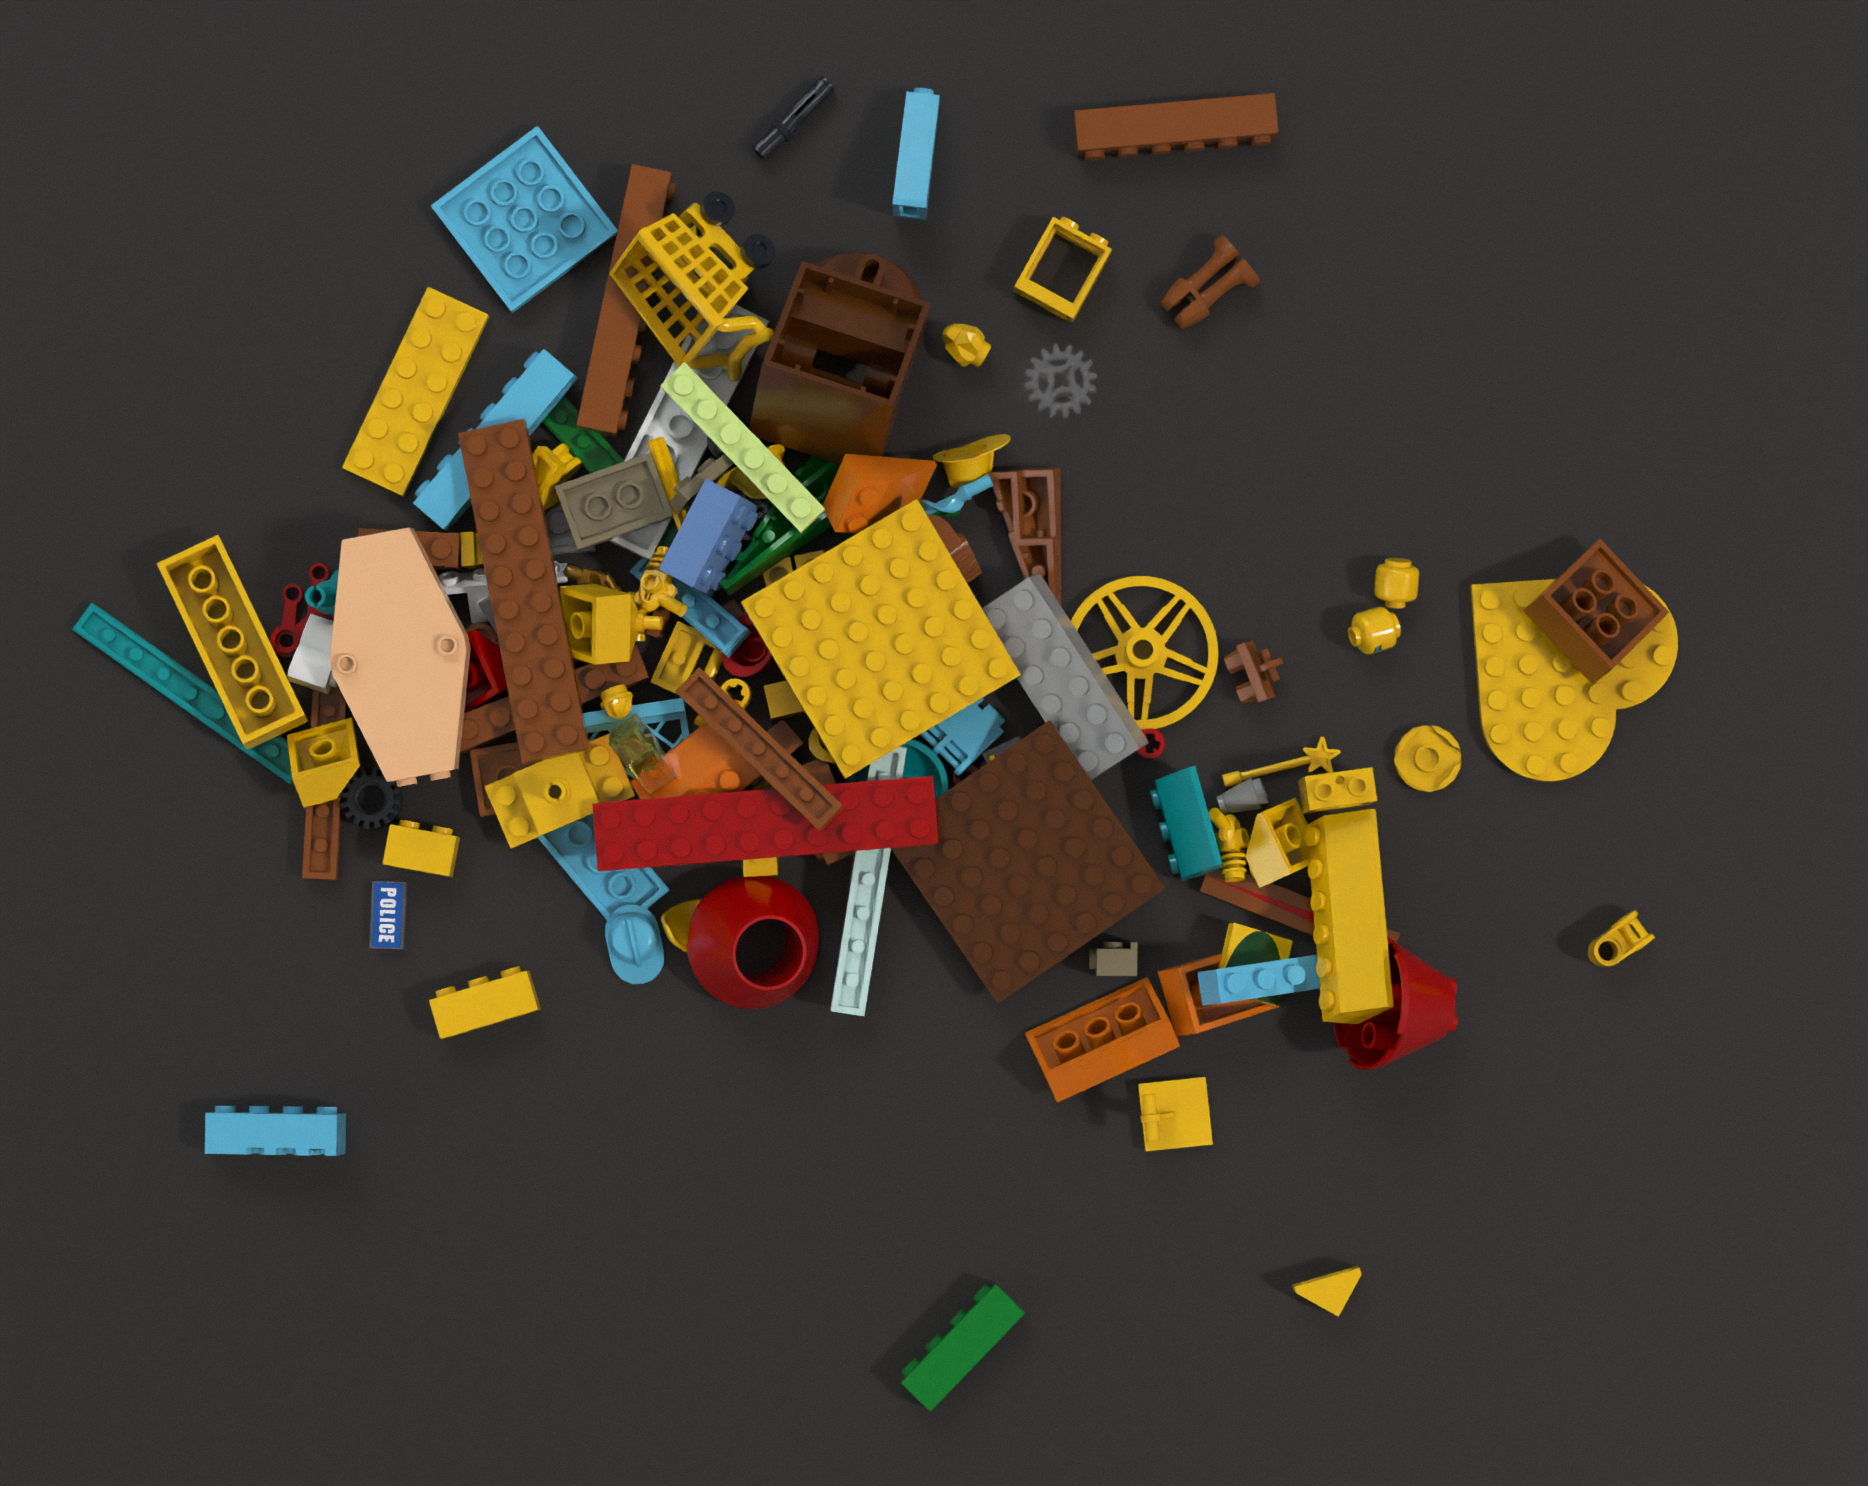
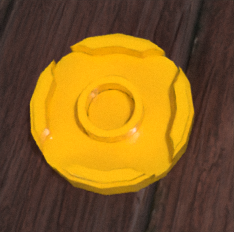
M1424 725L1411 729L1401 737L1395 748L1394 765L1397 775L1405 785L1416 791L1433 792L1445 788L1455 780L1461 769V753L1458 742L1450 732L1439 726Z

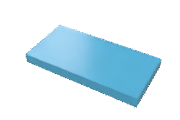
M593 814L537 837L606 920L617 908L624 905L637 904L649 909L670 891L652 868L598 872Z

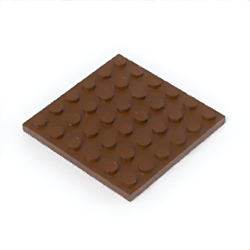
M1051 720L935 799L939 844L891 848L998 1004L1166 889Z

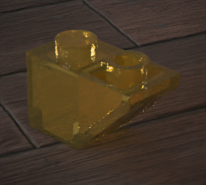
M637 713L609 732V746L649 796L677 778V774L658 740Z

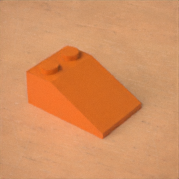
M845 454L822 505L826 509L825 513L834 531L858 534L916 499L920 501L937 466L936 462L932 460Z
M1222 953L1158 971L1176 1037L1197 1034L1278 1008L1279 1005L1270 1006L1247 999L1202 1006L1197 972L1218 969Z

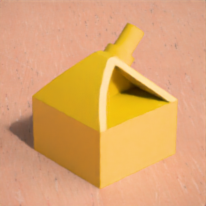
M598 584L560 586V596L572 658L594 665L630 661L638 632H644L645 629L662 630L663 618L660 616H646L645 612H639L632 595Z

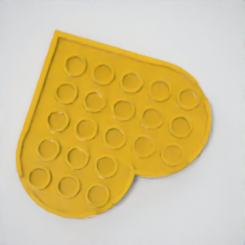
M1556 579L1470 585L1481 729L1492 754L1513 773L1534 781L1554 782L1574 777L1586 771L1600 759L1612 739L1616 722V710L1642 703L1654 695L1667 681L1677 657V629L1667 605L1649 587L1645 586L1669 613L1610 672L1592 685L1523 611Z

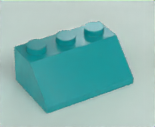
M1196 766L1185 768L1155 780V789L1150 790V796L1154 809H1161L1164 822L1159 823L1163 842L1170 841L1173 854L1167 855L1172 874H1179L1180 881L1219 871L1223 863Z

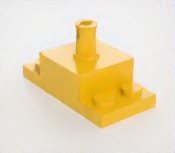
M610 734L590 741V750L543 760L484 786L510 849L592 815V803L625 801L636 796Z

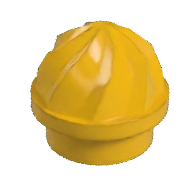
M624 684L611 687L600 693L602 699L600 703L601 709L612 718L623 719L633 709L632 692H628Z

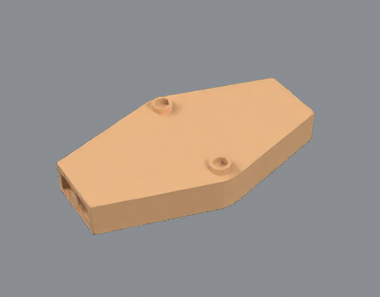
M408 527L344 539L341 543L330 652L332 675L387 782L396 781L397 787L417 784L416 777L430 774L431 781L451 777L450 770L459 769L471 650L468 635L414 528Z

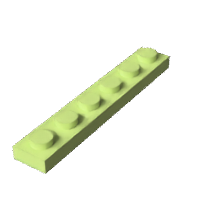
M685 362L660 385L800 533L808 528L826 510Z

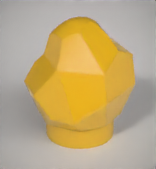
M951 324L942 333L945 349L962 367L972 364L978 368L990 351L991 344L984 341L985 336L977 327L966 324Z

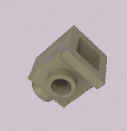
M1103 942V949H1089V969H1095V976H1137L1138 942H1130L1129 949H1123V942Z

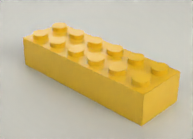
M219 535L156 563L245 749L249 750L308 722Z

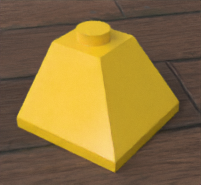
M353 718L287 735L292 779L303 808L337 799L360 766Z
M1296 797L1263 811L1256 816L1245 858L1249 864L1250 874L1256 880L1259 888L1303 869L1309 864L1308 846L1305 842L1306 825L1308 823Z

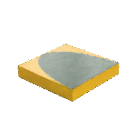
M1229 923L1218 969L1289 959L1293 941L1241 924ZM1281 994L1250 1000L1270 1006H1278Z

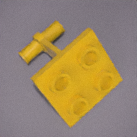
M1206 1077L1138 1084L1141 1107L1140 1118L1143 1125L1145 1151L1213 1145Z

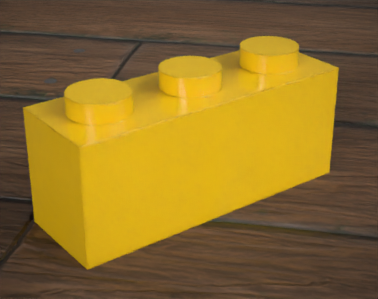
M520 966L501 971L502 978L489 982L488 977L484 976L468 981L469 988L456 992L455 986L435 991L437 998L429 1000L440 1039L449 1038L541 1010L530 971L521 972Z

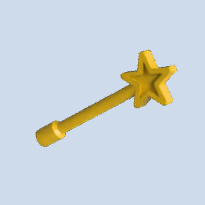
M1320 737L1316 748L1305 747L1302 749L1307 756L1245 772L1234 771L1222 774L1223 785L1226 788L1238 785L1250 777L1255 778L1309 764L1308 772H1312L1321 766L1328 773H1333L1330 760L1339 755L1341 751L1327 749L1325 737Z

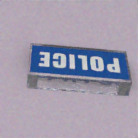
M372 881L369 948L404 950L407 882Z

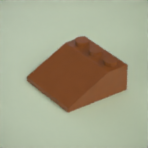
M1601 539L1597 540L1523 610L1592 685L1610 672L1669 613Z

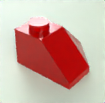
M477 630L467 633L471 650L464 713L509 696L500 647Z

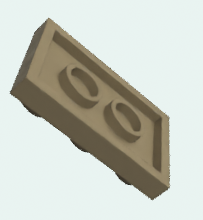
M651 453L555 486L578 551L673 518L671 507Z

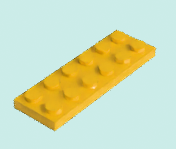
M427 287L342 466L344 470L402 497L405 496L490 317L488 314Z

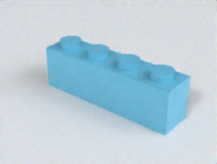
M1317 955L1197 972L1202 1006L1320 989L1319 976L1316 973Z

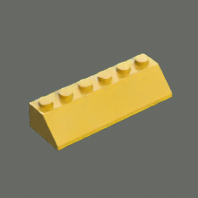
M1376 809L1325 815L1306 825L1305 842L1308 846L1309 855L1308 875L1311 878L1312 890L1310 904L1314 913L1315 925L1313 939L1317 949L1316 973L1319 976V1006L1322 1010L1323 1022L1359 1024L1394 1007Z

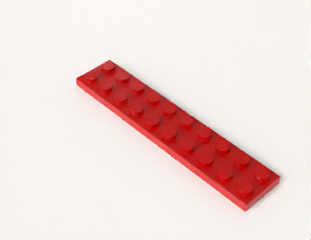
M933 776L822 785L844 806V809L821 832L776 789L592 803L597 870L601 872L936 845L939 843Z

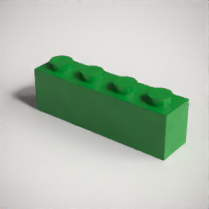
M996 1283L991 1288L985 1284L972 1297L976 1303L967 1312L962 1308L948 1322L952 1328L943 1337L939 1333L936 1334L924 1347L929 1352L920 1361L913 1358L901 1371L905 1376L901 1380V1384L930 1412L1025 1314V1311Z

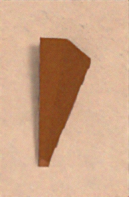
M1061 467L988 472L987 474L990 475L994 484L992 488L997 498L998 510L1003 514L1009 530L1008 536L1024 579L1040 573L1061 605Z

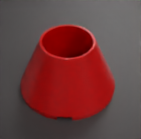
M744 875L720 883L699 902L689 922L690 928L686 948L691 969L705 990L718 1000L731 1006L758 1009L769 1007L788 999L804 985L818 959L820 930L811 905L796 888L773 876L744 877ZM764 919L780 920L786 935V945L780 960L771 969L763 973H741L736 962V946L742 933L757 921Z

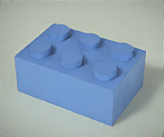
M706 478L666 553L659 570L712 596L714 591H718L722 587L719 582L722 578L726 579V573L724 572L728 564L739 555L742 548V543L740 542L745 532L750 531L754 526L758 516L756 511L759 506Z

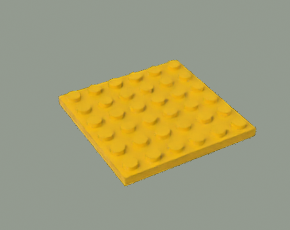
M918 499L741 601L743 608L844 779L1021 675Z

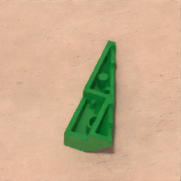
M811 456L803 468H798L795 478L823 505L839 465ZM773 505L753 533L754 539L745 552H740L736 557V565L726 579L722 578L720 580V585L730 596L832 526L825 511L808 528L800 533Z

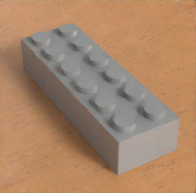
M1040 573L1028 577L982 608L1021 674L1017 677L1018 681L1045 723L1051 720L1091 780L1149 744Z

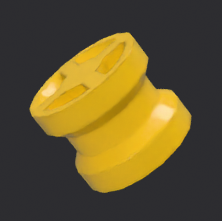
M565 443L560 444L552 451L567 466L557 483L558 485L571 478L583 464L578 457H573L569 453V447Z

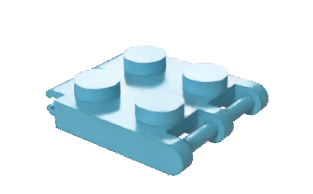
M984 698L979 699L920 734L933 747L932 751L936 755L940 753L956 769L954 773L958 777L1004 732L1000 726L1006 720L990 704L983 710L978 706Z

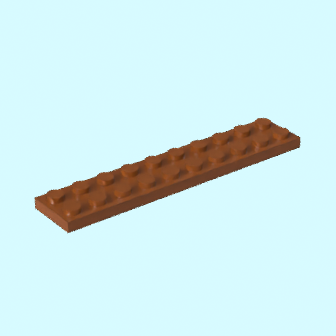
M525 419L458 433L521 761L523 764L588 751L590 750L527 422Z

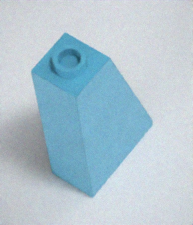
M914 88V92L906 91L892 204L893 216L922 220H926L940 104V95H935L931 89Z

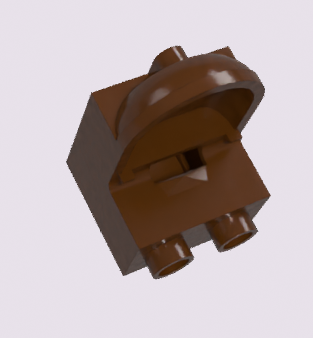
M866 252L837 254L817 265L802 261L762 363L749 430L757 438L781 444L782 446L840 465L845 454L883 457L895 425L903 390L923 337L931 306L930 302L923 300L921 292L911 276L896 263L882 256ZM817 349L867 365L868 369L863 384L812 368Z

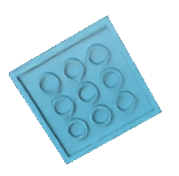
M538 126L431 205L432 209L512 314L614 238L618 232Z

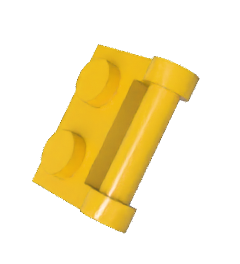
M677 621L650 683L678 695L675 691L692 675L705 645L714 649L704 670L714 681L722 664V652L695 628Z

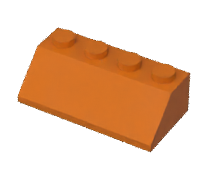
M735 699L734 701L745 711V709ZM705 722L631 780L630 783L640 799L739 792L761 775Z
M1148 977L1025 1032L1057 1103L1180 1047L1171 1022Z

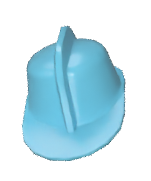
M624 905L617 908L609 916L605 925V938L612 967L615 973L626 982L631 984L647 983L661 972L664 964V949L655 916L647 908L640 905Z

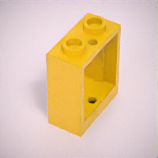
M1052 217L1017 280L1014 292L1072 324L1111 255L1112 248L1107 246L1109 242L1095 233H1091L1088 236L1079 231V225L1066 217H1061L1060 220ZM1055 234L1098 257L1073 303L1030 280Z
M1373 767L1305 776L1298 780L1303 814L1370 805L1377 801Z

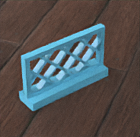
M682 698L632 705L633 709L623 719L612 718L604 710L583 713L587 733H593L589 738V742L594 740L600 731L608 730L619 738L615 743L616 749L623 741L638 753L625 768L626 773L634 779L636 775L631 773L630 770L641 755L652 763L656 762L644 753L655 736L672 749L682 739L684 740L690 735L686 704ZM680 719L682 734L674 744L658 733L666 721ZM660 722L655 730L647 725ZM641 725L652 733L641 749L625 739L633 726ZM626 728L622 735L613 729Z

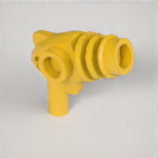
M658 546L656 552L653 553V558H651L650 563L646 566L647 570L644 571L641 577L639 590L633 600L646 612L655 611L659 606H662L682 617L687 611V605L674 598L677 594V588L672 585V576L659 570L669 547Z
M1212 808L1208 813L1210 820L1219 829V833L1214 835L1219 853L1223 854L1221 855L1223 863L1221 868L1224 869L1222 874L1226 882L1243 881L1247 871L1243 867L1247 863L1246 854L1244 853L1245 848L1249 845L1248 832L1245 828H1241L1239 821L1233 814L1224 816L1218 808Z

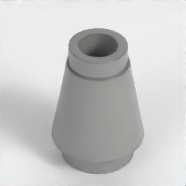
M1250 777L1217 796L1220 810L1224 815L1262 809V805L1269 803L1261 778L1253 780Z

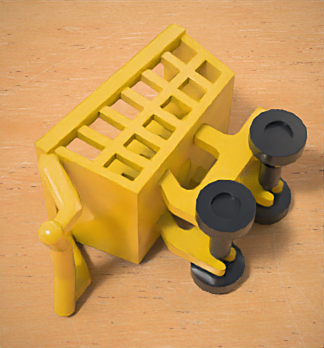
M717 191L707 194L701 202V206L698 203H693L683 211L679 218L673 213L648 227L642 228L609 274L678 367L684 362L691 369L722 366L727 370L729 379L736 382L740 380L742 375V360L753 347L771 341L774 331L771 328H767L755 316H740L726 319L725 317L750 289L751 279L749 274L755 268L763 269L767 267L774 259L776 251L771 240L761 234H753L747 237L741 248L720 226L727 224L734 216L735 205L728 195ZM709 247L718 249L732 265L726 266ZM646 255L653 261L648 267H645L640 261ZM633 265L638 274L630 279L624 269ZM659 268L665 275L656 281L651 273ZM694 271L700 276V279L695 275ZM644 279L650 287L640 293L635 284ZM668 281H671L676 286L670 294H667L662 288ZM655 292L661 302L654 308H651L645 299ZM682 293L688 301L678 308L673 299ZM693 305L699 314L690 322L684 313ZM664 307H667L673 315L663 324L656 314ZM704 318L709 323V326L700 335L695 327ZM678 320L684 330L674 339L667 329ZM753 329L755 331L744 336L730 353L729 357L726 354L720 353L698 355L717 330L720 332H735ZM689 334L695 341V344L685 354L679 344Z

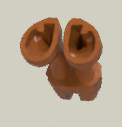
M1222 234L1214 240L1215 250L1211 258L1186 280L1179 278L1166 292L1160 302V305L1167 313L1181 305L1185 299L1191 302L1174 319L1181 329L1192 326L1209 316V307L1234 286L1245 284L1253 288L1261 282L1252 267L1242 257L1214 284L1203 292H1198L1215 273L1240 256L1236 248Z

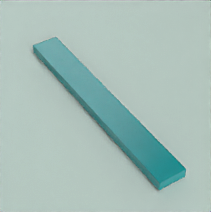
M91 602L73 627V631L290 785L294 783L291 773L288 741L279 735L246 750L217 690Z

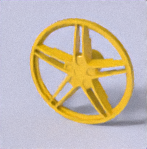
M1150 576L1121 578L1107 583L1087 597L1075 612L1071 622L1078 631L1088 611L1096 603L1099 605L1104 618L1118 640V645L1092 653L1096 661L1115 655L1117 665L1101 668L1105 675L1121 671L1127 673L1128 711L1133 719L1135 679H1145L1141 720H1135L1139 728L1145 730L1166 727L1191 713L1204 699L1213 683L1219 653L1213 623L1199 601L1182 587L1165 579ZM1146 586L1162 589L1175 596L1156 614L1146 627L1141 628L1113 592L1128 587ZM1105 596H1108L1131 628L1123 634L1102 600ZM1181 599L1186 604L1164 634L1160 635L1154 628ZM1190 608L1200 620L1208 644L1207 668L1165 647L1166 642ZM1167 658L1205 674L1203 680L1165 668L1164 665ZM1155 673L1200 685L1191 699L1176 711L1163 717L1148 719L1153 675Z

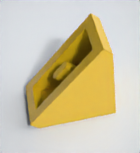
M1358 1266L1292 1284V1288L1298 1295L1339 1317L1362 1273Z

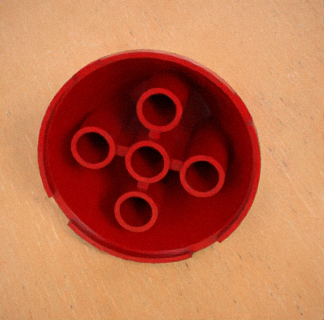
M1387 937L1394 1007L1359 1024L1333 1022L1339 1048L1346 1050L1351 1058L1348 1062L1361 1070H1376L1441 1040L1448 1032L1455 1031L1458 1025V1016L1455 1012V995L1457 992L1455 979L1448 978L1389 937Z

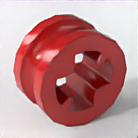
M1156 729L1143 730L1142 732L1146 739V735H1154V741L1159 743L1158 750L1154 748V753H1146V747L1144 746L1136 752L1142 758L1154 759L1164 751L1165 739L1163 734Z

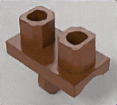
M1254 641L1237 645V650L1224 657L1230 674L1245 669L1250 681L1236 686L1241 703L1256 700L1262 702L1276 697L1271 683L1280 680L1276 667L1284 664L1282 657L1272 660L1268 648L1258 653Z

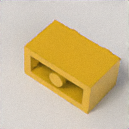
M401 819L399 826L390 824L383 858L384 865L453 877L460 837L452 836L453 829L433 826L432 832L419 830L420 823Z

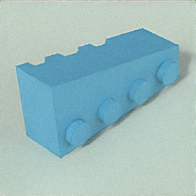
M215 1106V1112H208L205 1115V1154L247 1155L259 1153L260 1155L293 1154L298 1156L325 1154V1156H339L345 1154L346 1113H337V1107H317V1113H303V1106H283V1113H269L270 1106H249V1112H236V1106Z

